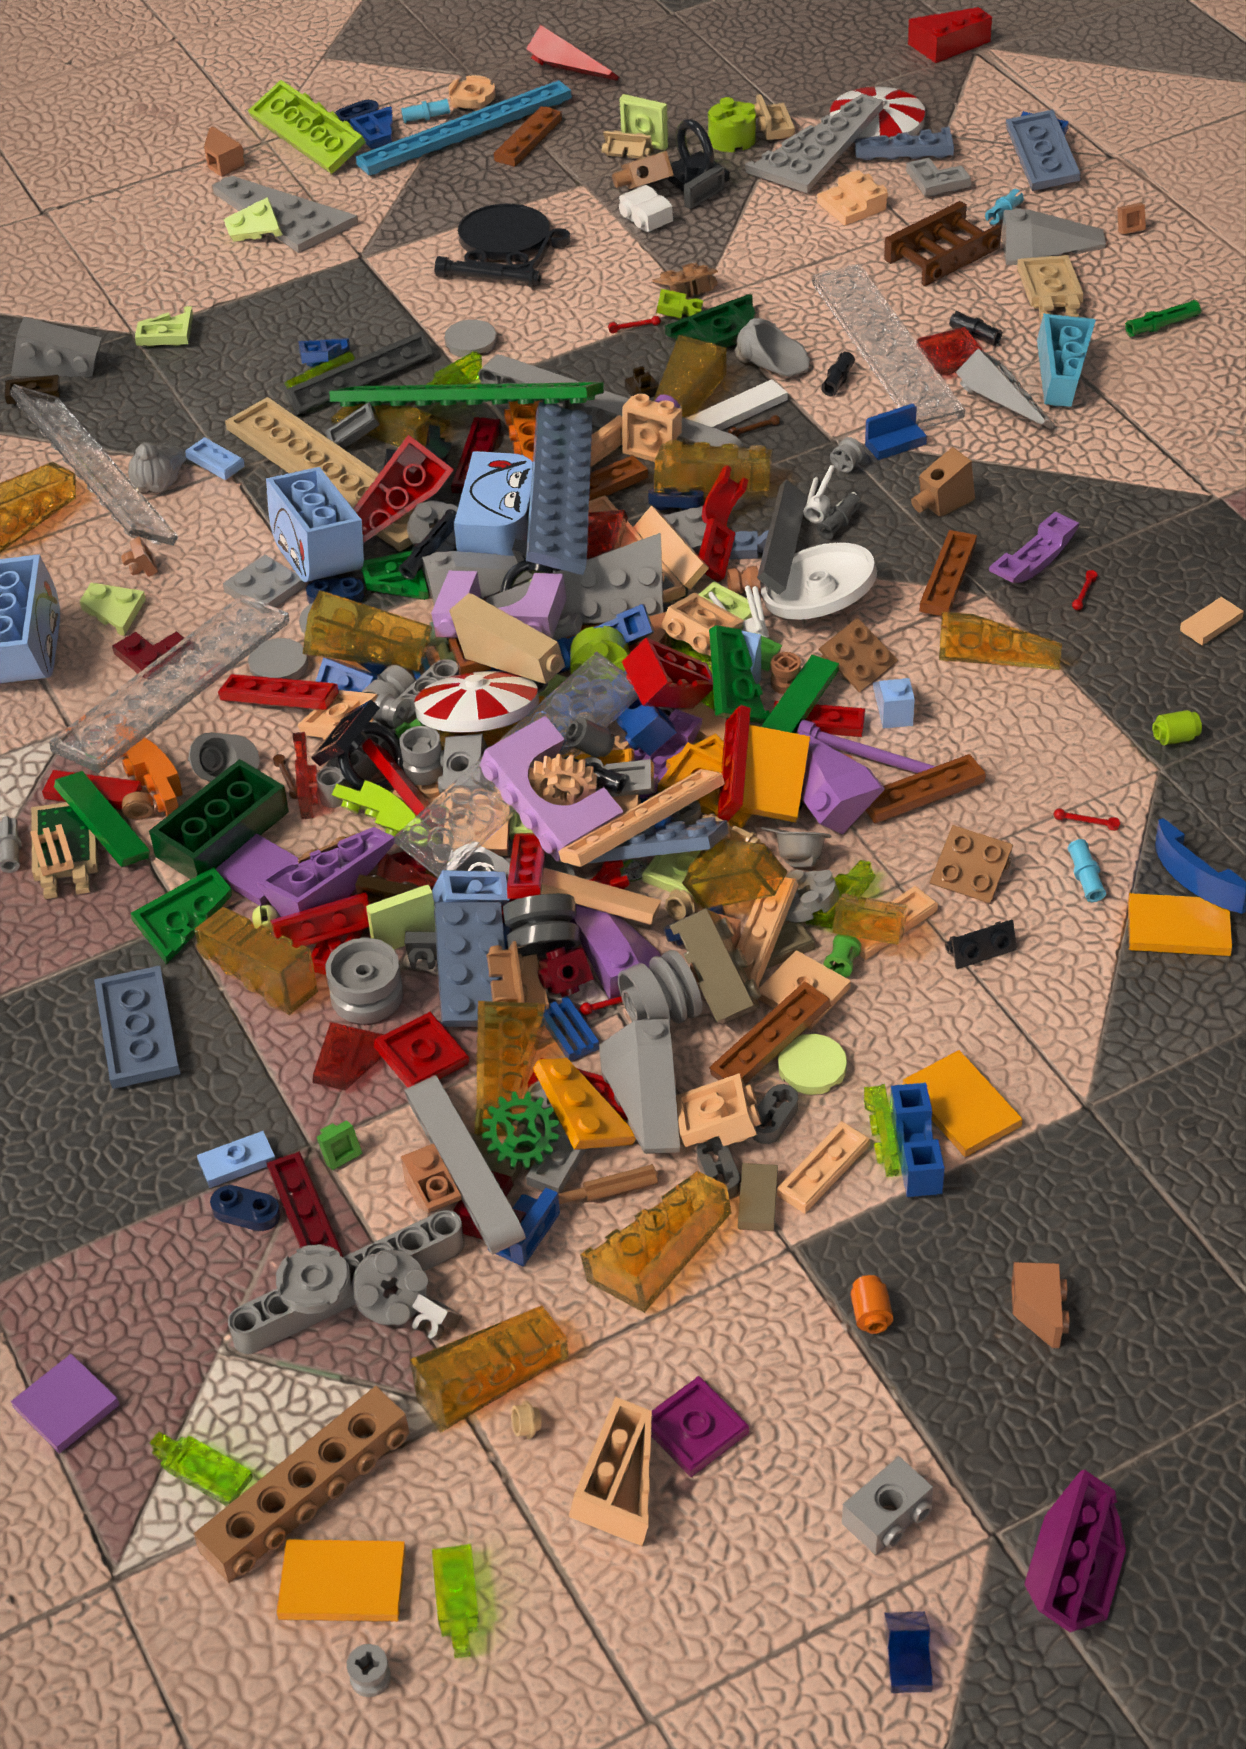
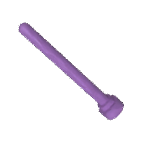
M807 720L801 721L797 734H799L802 730L832 748L910 772L919 773L935 767L934 765L822 732L821 728L816 727V723Z

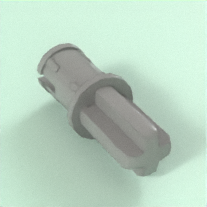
M4 816L0 822L1 871L12 873L20 867L19 850L21 849L22 841L18 837L17 819Z

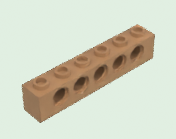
M374 1386L194 1532L199 1553L228 1583L237 1576L248 1573L260 1557L269 1550L278 1548L290 1532L300 1524L308 1523L315 1516L317 1510L325 1503L342 1495L348 1484L360 1474L364 1475L371 1471L376 1465L377 1460L389 1450H395L403 1444L409 1435L406 1413L377 1386ZM364 1434H373L368 1438H359ZM336 1458H343L341 1461L336 1463L330 1462L331 1460ZM304 1483H313L312 1485L305 1488L300 1487ZM282 1507V1509L276 1513H269V1511L273 1508ZM243 1533H252L246 1538H238Z

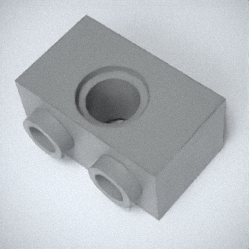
M482 734L445 737V750L440 751V763L443 769V776L438 778L440 795H444L445 798L446 796H457L459 794H468L470 796L487 795L488 779L483 775L479 766L485 749L488 748Z
M898 1456L843 1503L842 1524L873 1554L877 1555L886 1546L888 1548L895 1546L903 1537L905 1529L913 1522L918 1524L929 1515L933 1507L931 1505L933 1486ZM892 1505L898 1509L894 1511H888L884 1509L883 1506Z

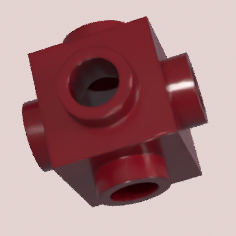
M564 946L546 952V959L538 961L541 969L537 971L538 979L544 989H548L549 993H560L561 997H566L579 992V985L594 980L583 948L566 950Z

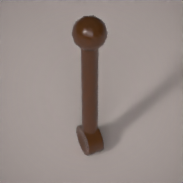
M773 415L768 420L739 429L732 427L728 433L739 437L741 433L772 424L776 426L780 423V417Z
M277 754L273 757V763L281 770L290 789V798L298 799L301 796V791L294 786L285 767V756Z

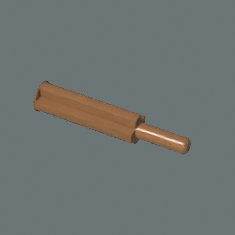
M651 1164L583 1182L582 1188L559 1193V1205L583 1198L590 1202L650 1185H657V1172L654 1165Z

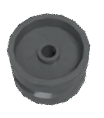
M560 893L541 894L520 898L503 906L505 926L514 929L507 935L508 948L513 941H516L518 954H522V957L537 954V957L546 956V952L564 946L566 950H569L581 944L579 926L569 922L576 917L574 896Z

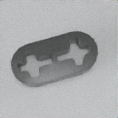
M778 1084L767 1092L757 1107L762 1124L755 1126L757 1135L752 1136L753 1140L761 1144H771L780 1138L798 1110V1093L793 1087L786 1084ZM784 1099L788 1100V1102L784 1101L778 1109L776 1108L777 1102H782ZM770 1119L772 1120V1127L767 1126L765 1127V1129L760 1128V1126H766Z
M714 1137L707 1142L698 1144L696 1148L697 1164L708 1192L718 1200L734 1198L740 1188L739 1172L728 1145L723 1146L719 1137ZM713 1151L715 1155H718V1161L714 1162L712 1156L707 1154V1152ZM722 1174L725 1182L729 1184L723 1185L721 1181H718V1175Z

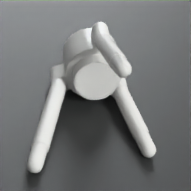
M833 465L829 467L817 493L819 478L815 477L811 484L803 512L805 518L812 523L819 524L829 516V511L831 510L830 500L824 495V492L834 472L835 467Z
M746 586L745 591L752 618L743 622L742 631L761 634L770 639L758 587L754 586L751 591V587ZM709 592L708 596L713 603L726 610L713 592Z

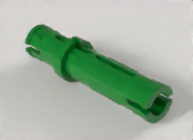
M1191 300L1190 302L1158 312L1149 311L1142 317L1127 320L1125 330L1130 337L1148 331L1153 333L1158 331L1160 327L1199 316L1201 307L1197 300Z

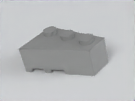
M23 317L16 337L11 376L59 375L92 377L98 360L102 337Z

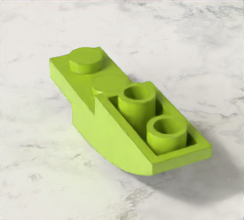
M365 780L361 791L336 784L332 796L342 801V808L357 814L360 809L366 811V816L375 819L374 823L384 828L385 832L394 836L397 841H402V838L405 837L409 839L408 843L426 850L428 845L438 849L441 848L442 842L437 833L422 823L404 800L390 791Z

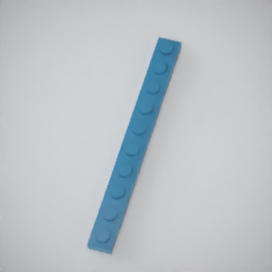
M560 80L360 154L356 156V163L366 174H377L381 170L398 166L402 162L419 158L426 153L440 150L447 145L459 143L463 139L480 135L484 131L501 127L503 124L513 120L522 119L524 116L536 112L541 106L559 105L563 101L572 98L571 89Z

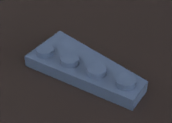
M942 127L939 133H932L930 129L920 130V135L911 136L905 132L897 133L894 139H889L886 135L855 139L856 158H861L862 160H873L876 157H885L889 160L899 157L920 159L923 156L945 158L947 155L954 154V144L950 127Z

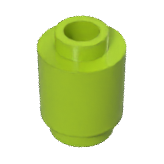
M1183 710L1158 715L1153 723L1152 731L1155 739L1159 740L1162 745H1170L1194 740L1196 736L1201 734L1202 723L1196 712Z

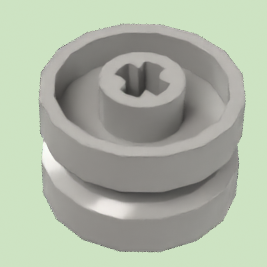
M366 937L347 941L330 953L325 964L326 977L332 1007L340 1017L353 1023H376L390 1017L400 1007L404 997L398 955L392 946L382 940Z

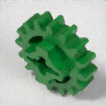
M516 1091L511 1094V1101L507 1102L502 1096L498 1098V1109L489 1106L487 1112L493 1118L483 1119L482 1126L490 1129V1131L482 1134V1141L492 1142L487 1148V1153L491 1154L497 1151L499 1153L498 1164L508 1159L510 1160V1169L514 1170L517 1162H522L524 1169L528 1170L530 1160L534 1159L540 1165L543 1163L542 1152L548 1155L553 1153L554 1149L548 1142L558 1141L559 1135L551 1132V1130L559 1126V1121L549 1119L554 1109L553 1107L545 1110L542 1108L544 1098L540 1097L536 1102L531 1101V1092L527 1091L524 1099H519ZM516 1108L526 1109L524 1113L512 1114L509 1112V1110ZM538 1117L544 1127V1137L536 1130L535 1122ZM497 1124L505 1131L506 1139L503 1144H501L497 1136ZM526 1125L527 1135L521 1134L519 1137H516L514 1135V1126ZM529 1147L532 1149V1151L526 1153H515L517 1148Z

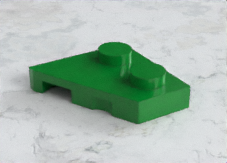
M411 551L364 560L361 571L367 590L424 600L429 599L422 569L412 580L405 578L399 571V566L412 553Z

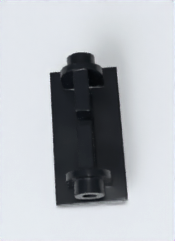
M1013 920L1002 923L999 921L995 925L971 933L950 937L949 941L945 942V948L949 955L954 954L955 968L959 969L1017 950Z

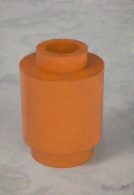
M862 1276L854 1281L853 1289L850 1293L856 1324L859 1329L868 1333H881L894 1320L887 1286L882 1283L878 1276Z

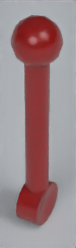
M653 316L651 319L623 324L611 322L608 325L610 333L614 334L619 329L649 324L658 326L661 323V318Z
M1089 570L1086 572V582L1078 598L1072 602L1074 610H1081L1083 608L1082 601L1091 583L1097 580L1098 573L1096 571Z
M1062 808L1056 809L1053 813L1054 818L1058 821L1065 818L1104 825L1112 831H1116L1120 827V820L1116 817H1111L1107 820L1067 813Z
M621 996L594 1004L585 1002L580 1006V1012L583 1015H590L593 1010L623 1003Z

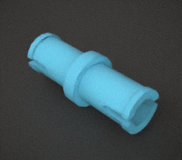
M446 98L429 103L422 101L420 105L402 107L401 112L404 123L424 118L426 121L430 120V117L450 114V108Z
M1013 189L1007 196L1000 197L995 202V205L986 211V220L988 221L994 217L989 223L992 225L997 224L1003 218L1004 210H1012L1023 202V193L1016 197L1015 195L1020 190Z
M1077 839L1071 842L1067 848L1075 866L1073 870L1075 878L1081 882L1085 898L1088 902L1100 901L1106 896V891L1099 877L1100 868L1098 862L1093 860L1086 840Z

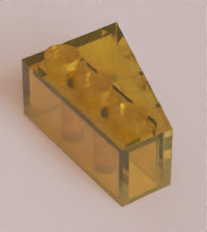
M721 839L711 849L699 852L696 859L689 865L688 873L682 884L699 904L706 909L716 905L726 906L775 896L788 871L765 844Z

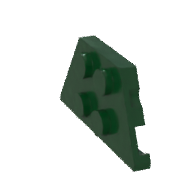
M747 294L665 325V335L712 353L737 344L740 330L750 320L755 318L752 294Z

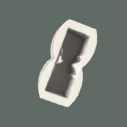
M643 185L620 195L619 210L621 215L633 221L638 228L645 232H650L673 221L671 203L665 197L657 195L648 185Z

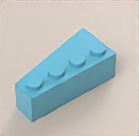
M1043 314L1037 337L1044 404L1055 407L1072 406L1096 319Z

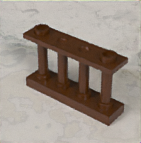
M958 201L886 237L884 260L892 264L905 257L922 268L921 284L927 286L999 249L1002 226L998 224L983 231L966 220L967 204ZM962 229L973 237L965 241L953 232ZM943 238L954 245V247L946 250L936 244L935 241ZM925 248L935 256L927 260L916 253V251Z

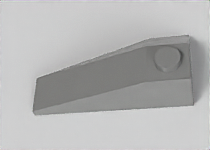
M1015 208L1004 210L1002 242L1006 265H1017V259L1062 256V253L1071 251L1075 254H1081L1106 247L1103 229L1029 209Z
M979 348L956 372L962 379L960 382L961 386L970 394L976 392L1051 430L1056 427L1035 402H1029L1032 397L1019 386L1020 382L998 359Z
M459 551L435 552L422 557L427 587L433 605L436 603L448 571H477L481 590L480 598L482 599L493 596L501 591L505 575L518 563L515 556ZM528 571L521 574L516 579L513 588L529 582L533 578V574Z
M669 1019L634 1020L599 1044L602 1077L612 1088L614 1099L618 1106H621L628 1118V1125L644 1154L680 1152Z

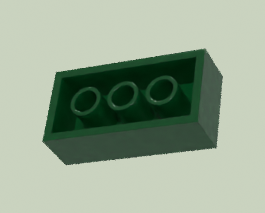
M237 760L149 830L155 857L190 880L213 867L216 869L254 835L258 834L261 836L289 813L285 787L243 760Z

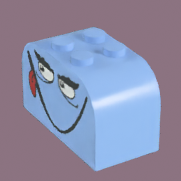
M473 451L454 521L457 551L515 556L512 551L515 539L527 541L533 462L529 458L514 453Z
M320 467L266 478L268 512L273 537L279 550L303 582L362 568L364 562L362 520Z
M40 554L0 559V684L49 678L54 669L60 625V605L56 587Z

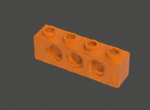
M518 401L508 402V409H504L506 426L509 425L510 441L513 442L514 454L523 455L533 462L536 411L539 402L542 401H534L532 404H518Z

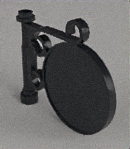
M495 204L485 206L470 212L459 223V243L467 251L464 255V261L454 262L449 257L437 256L434 266L435 276L447 278L448 275H461L502 281L505 279L528 282L529 288H535V286H540L542 273L537 270V267L540 265L550 244L556 248L569 245L570 232L563 228L550 230L547 217L540 211L525 205ZM538 251L536 257L529 261L528 255ZM487 259L506 260V264L487 262ZM520 261L523 264L514 265L513 262Z

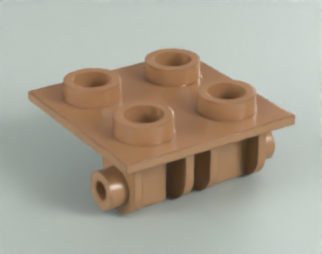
M690 263L682 266L683 270L664 271L660 273L659 278L652 279V282L670 286V291L684 293L686 298L693 297L694 294L699 295L700 293L714 290L718 283L716 277H712V274L717 273L718 270L708 268V265L698 266L697 263Z
M858 617L818 649L823 654L821 658L839 663V672L859 693L898 661Z
M952 825L929 883L991 904L1004 869L1008 870L1011 858L1009 856L1013 844Z

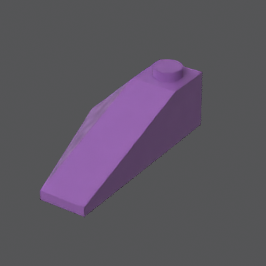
M801 730L800 735L810 736L801 796L819 824L843 835L885 789L869 768Z
M372 827L340 840L338 847L323 853L320 850L309 853L311 859L294 865L290 861L280 865L259 879L257 885L281 917L348 898L356 889L355 884L359 874L367 876L396 843L395 837L376 827Z
M575 904L576 917L570 920V922L579 926L581 945L608 998L621 996L618 986L619 972L638 963H643L649 968V961L653 957H661V955L654 946L622 917Z

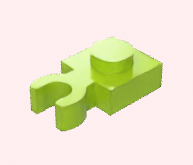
M661 289L656 313L681 318L682 314H686L689 317L702 311L703 300L697 298L685 299L686 294Z

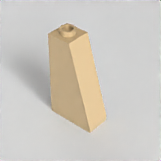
M468 593L449 610L465 659L547 684L565 667L557 641L473 594Z

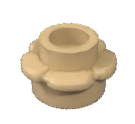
M678 889L671 891L670 897L665 901V908L673 919L680 920L695 913V900L689 892Z
M527 1400L523 1401L522 1405L512 1407L511 1422L516 1437L527 1436V1439H531L535 1432L541 1429L539 1408L533 1407Z

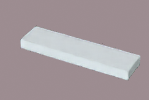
M771 379L686 419L723 430L787 401L788 392Z

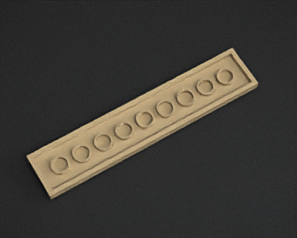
M268 397L225 421L228 431L288 473L320 467L352 508L355 507L379 475L375 470ZM414 509L376 535L399 552L412 545L413 543L407 533V523Z

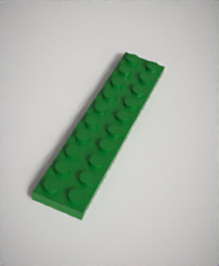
M604 383L349 386L331 390L329 394L330 402H340L341 407L356 406V404H367L369 402L372 406H380L385 403H390V406H403L406 403H415L417 406H423L441 402V405H456L459 402H466V405H478L491 401L492 404H508V402L518 401V404H532L534 401H543V399L544 404L560 403V401H567L569 398L570 403H586L589 400H595V395L604 393Z

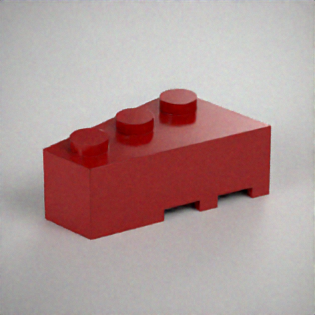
M976 7L910 18L908 44L933 62L938 63L991 42L992 16L981 8Z
M647 637L621 661L627 672L626 678L633 685L643 706L693 709L713 690V677L707 663Z

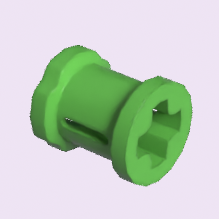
M838 934L833 940V950L831 954L826 956L823 965L845 978L849 977L853 971L852 962L861 952L860 941L852 935Z

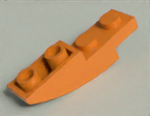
M121 725L114 727L117 739L112 741L118 758L124 757L122 764L127 777L133 776L135 781L141 782V786L146 785L149 793L155 792V795H153L155 806L159 813L164 812L167 817L178 808L176 797L183 795L177 770L165 753L150 740Z

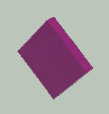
M697 1376L652 1410L651 1437L690 1478L749 1434V1425L700 1376Z

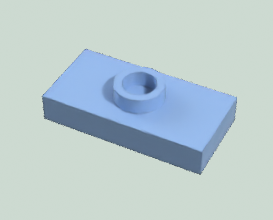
M205 437L185 450L187 459L224 480L245 467L243 458Z
M264 1131L198 1154L197 1159L209 1188L267 1167L266 1163L275 1160V1156Z

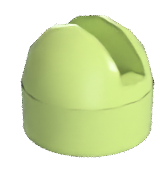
M271 905L258 906L254 909L252 922L256 931L261 933L273 931L270 920L278 918L275 908ZM267 916L268 920L262 921V917Z

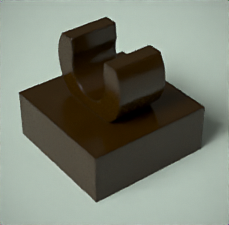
M644 366L634 368L633 377L624 379L625 389L631 396L646 394L649 398L660 395V386L649 372H644Z

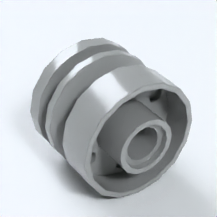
M669 950L661 957H653L649 961V968L643 963H638L620 971L618 974L620 995L631 1021L669 1019L670 1024L671 1018L675 1023L680 1024L687 1017L692 1019L699 1016L702 1012L701 995L693 973L684 958L675 950Z

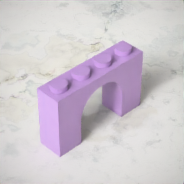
M448 571L431 613L436 637L458 638L449 610L468 593L479 598L481 597L477 571ZM534 573L526 595L518 602L498 609L553 638L567 598L563 574Z
M544 716L485 749L479 766L486 779L492 781L499 789L503 800L508 805H512L520 815L523 825L527 829H531L536 835L543 850L551 854L558 862L561 860L558 852L560 849L620 816L623 810L604 787L571 805L552 804L535 793L528 779L529 768H534L535 761L544 763V756H548L551 759L555 758L559 754L565 740L550 720Z

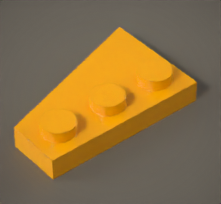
M568 1058L538 1059L533 1070L574 1150L633 1145L636 1137L630 1126Z

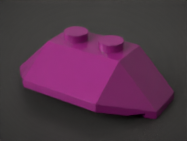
M1085 1469L1076 1475L1045 1514L1024 1583L1037 1610L1070 1633L1107 1620L1126 1552L1122 1524L1115 1503H1117L1116 1492Z

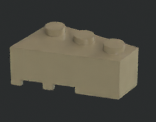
M706 908L669 925L674 935L679 933L687 950L684 953L685 959L688 964H693L700 981L698 985L717 1022L726 1024L760 1008L757 1001L761 997L760 991L753 979L748 980L744 971V968L748 966L741 949L734 948L730 938L734 936V931L726 917L722 919L720 915Z

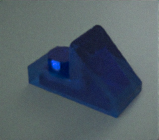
M925 1611L885 1612L884 1624L890 1692H932L933 1680L929 1650L931 1632Z

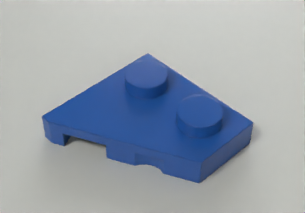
M391 106L349 119L350 125L363 136L366 141L365 144L370 149H376L392 143L393 114Z
M349 338L299 341L301 362L307 363V366L310 367L321 366L323 362H329L350 349Z

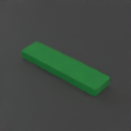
M811 655L761 727L796 734L801 721L806 720L839 672V663Z
M83 771L55 779L54 788L121 868L149 858L150 850Z

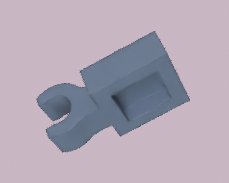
M769 530L765 531L761 536H758V531L735 532L729 559L758 558V553L764 552Z

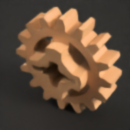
M557 754L554 759L544 756V763L535 761L534 768H529L528 779L535 793L545 801L556 805H571L596 792L597 774H593V766L585 767L586 760L582 759L576 762L573 755L563 759L561 754Z

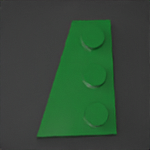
M715 625L709 629L715 716L729 718L738 706L744 705L751 708L750 722L763 724L770 712L769 710H764L760 698L763 695L760 684H755L750 669L753 663L741 629Z
M213 867L131 912V919L167 965L230 899L232 890Z

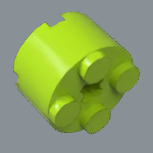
M724 97L720 99V103L710 108L708 111V136L714 149L722 152H735V148L743 147V150H746L754 145L756 141V111L754 104L734 101L733 98Z
M592 626L576 635L570 650V672L578 687L583 689L607 680L611 684L626 671L621 661L630 654V649L623 634L610 626L593 628Z

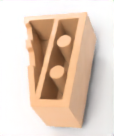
M615 1397L573 1496L569 1513L570 1518L640 1546H643L649 1524L648 1494L650 1488L651 1410Z

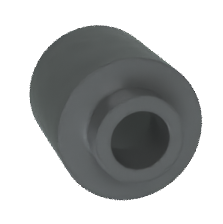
M583 717L571 722L566 731L567 743L570 747L593 757H606L614 746V735L610 733L608 728Z

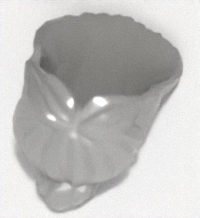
M754 318L738 334L735 356L740 362H752L761 368L786 377L795 376L809 370L810 358L807 356L804 346L798 341L787 337L775 323L762 318Z
M144 442L137 447L135 455L129 462L128 476L138 491L145 493L150 490L154 493H161L177 480L180 467L187 459L186 453L182 448L167 443L152 444Z

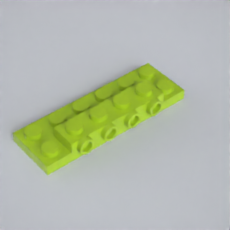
M283 80L275 84L248 110L253 119L330 174H333L340 168L345 161L366 143L363 136L356 132L347 121L342 122L333 111L327 112L320 102L314 103L307 93L301 94Z

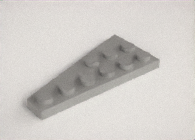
M865 94L859 95L841 106L840 112L833 116L826 115L821 118L820 124L815 127L810 125L781 142L782 147L773 152L768 150L763 153L762 159L755 163L750 161L745 164V172L808 193L883 109V100Z
M235 176L225 177L212 185L213 193L238 211L268 197L283 235L276 238L298 253L358 224L357 215Z
M661 533L587 560L583 575L565 570L553 573L563 574L567 598L562 613L568 612L571 615L579 612L583 625H601L617 618V614L641 604H645L649 616L663 613ZM531 581L487 597L486 602L497 608L514 604L526 595Z

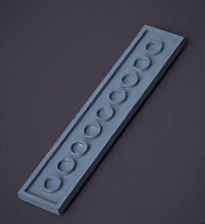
M539 402L526 549V561L580 575L584 574L587 564L592 415H588L584 411L565 409L555 403L544 404Z

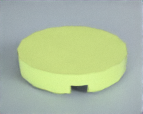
M802 1034L779 1053V1076L799 1093L807 1095L824 1094L829 1092L831 1087L836 1084L838 1086L843 1081L847 1071L846 1054L840 1044L830 1037L819 1034Z

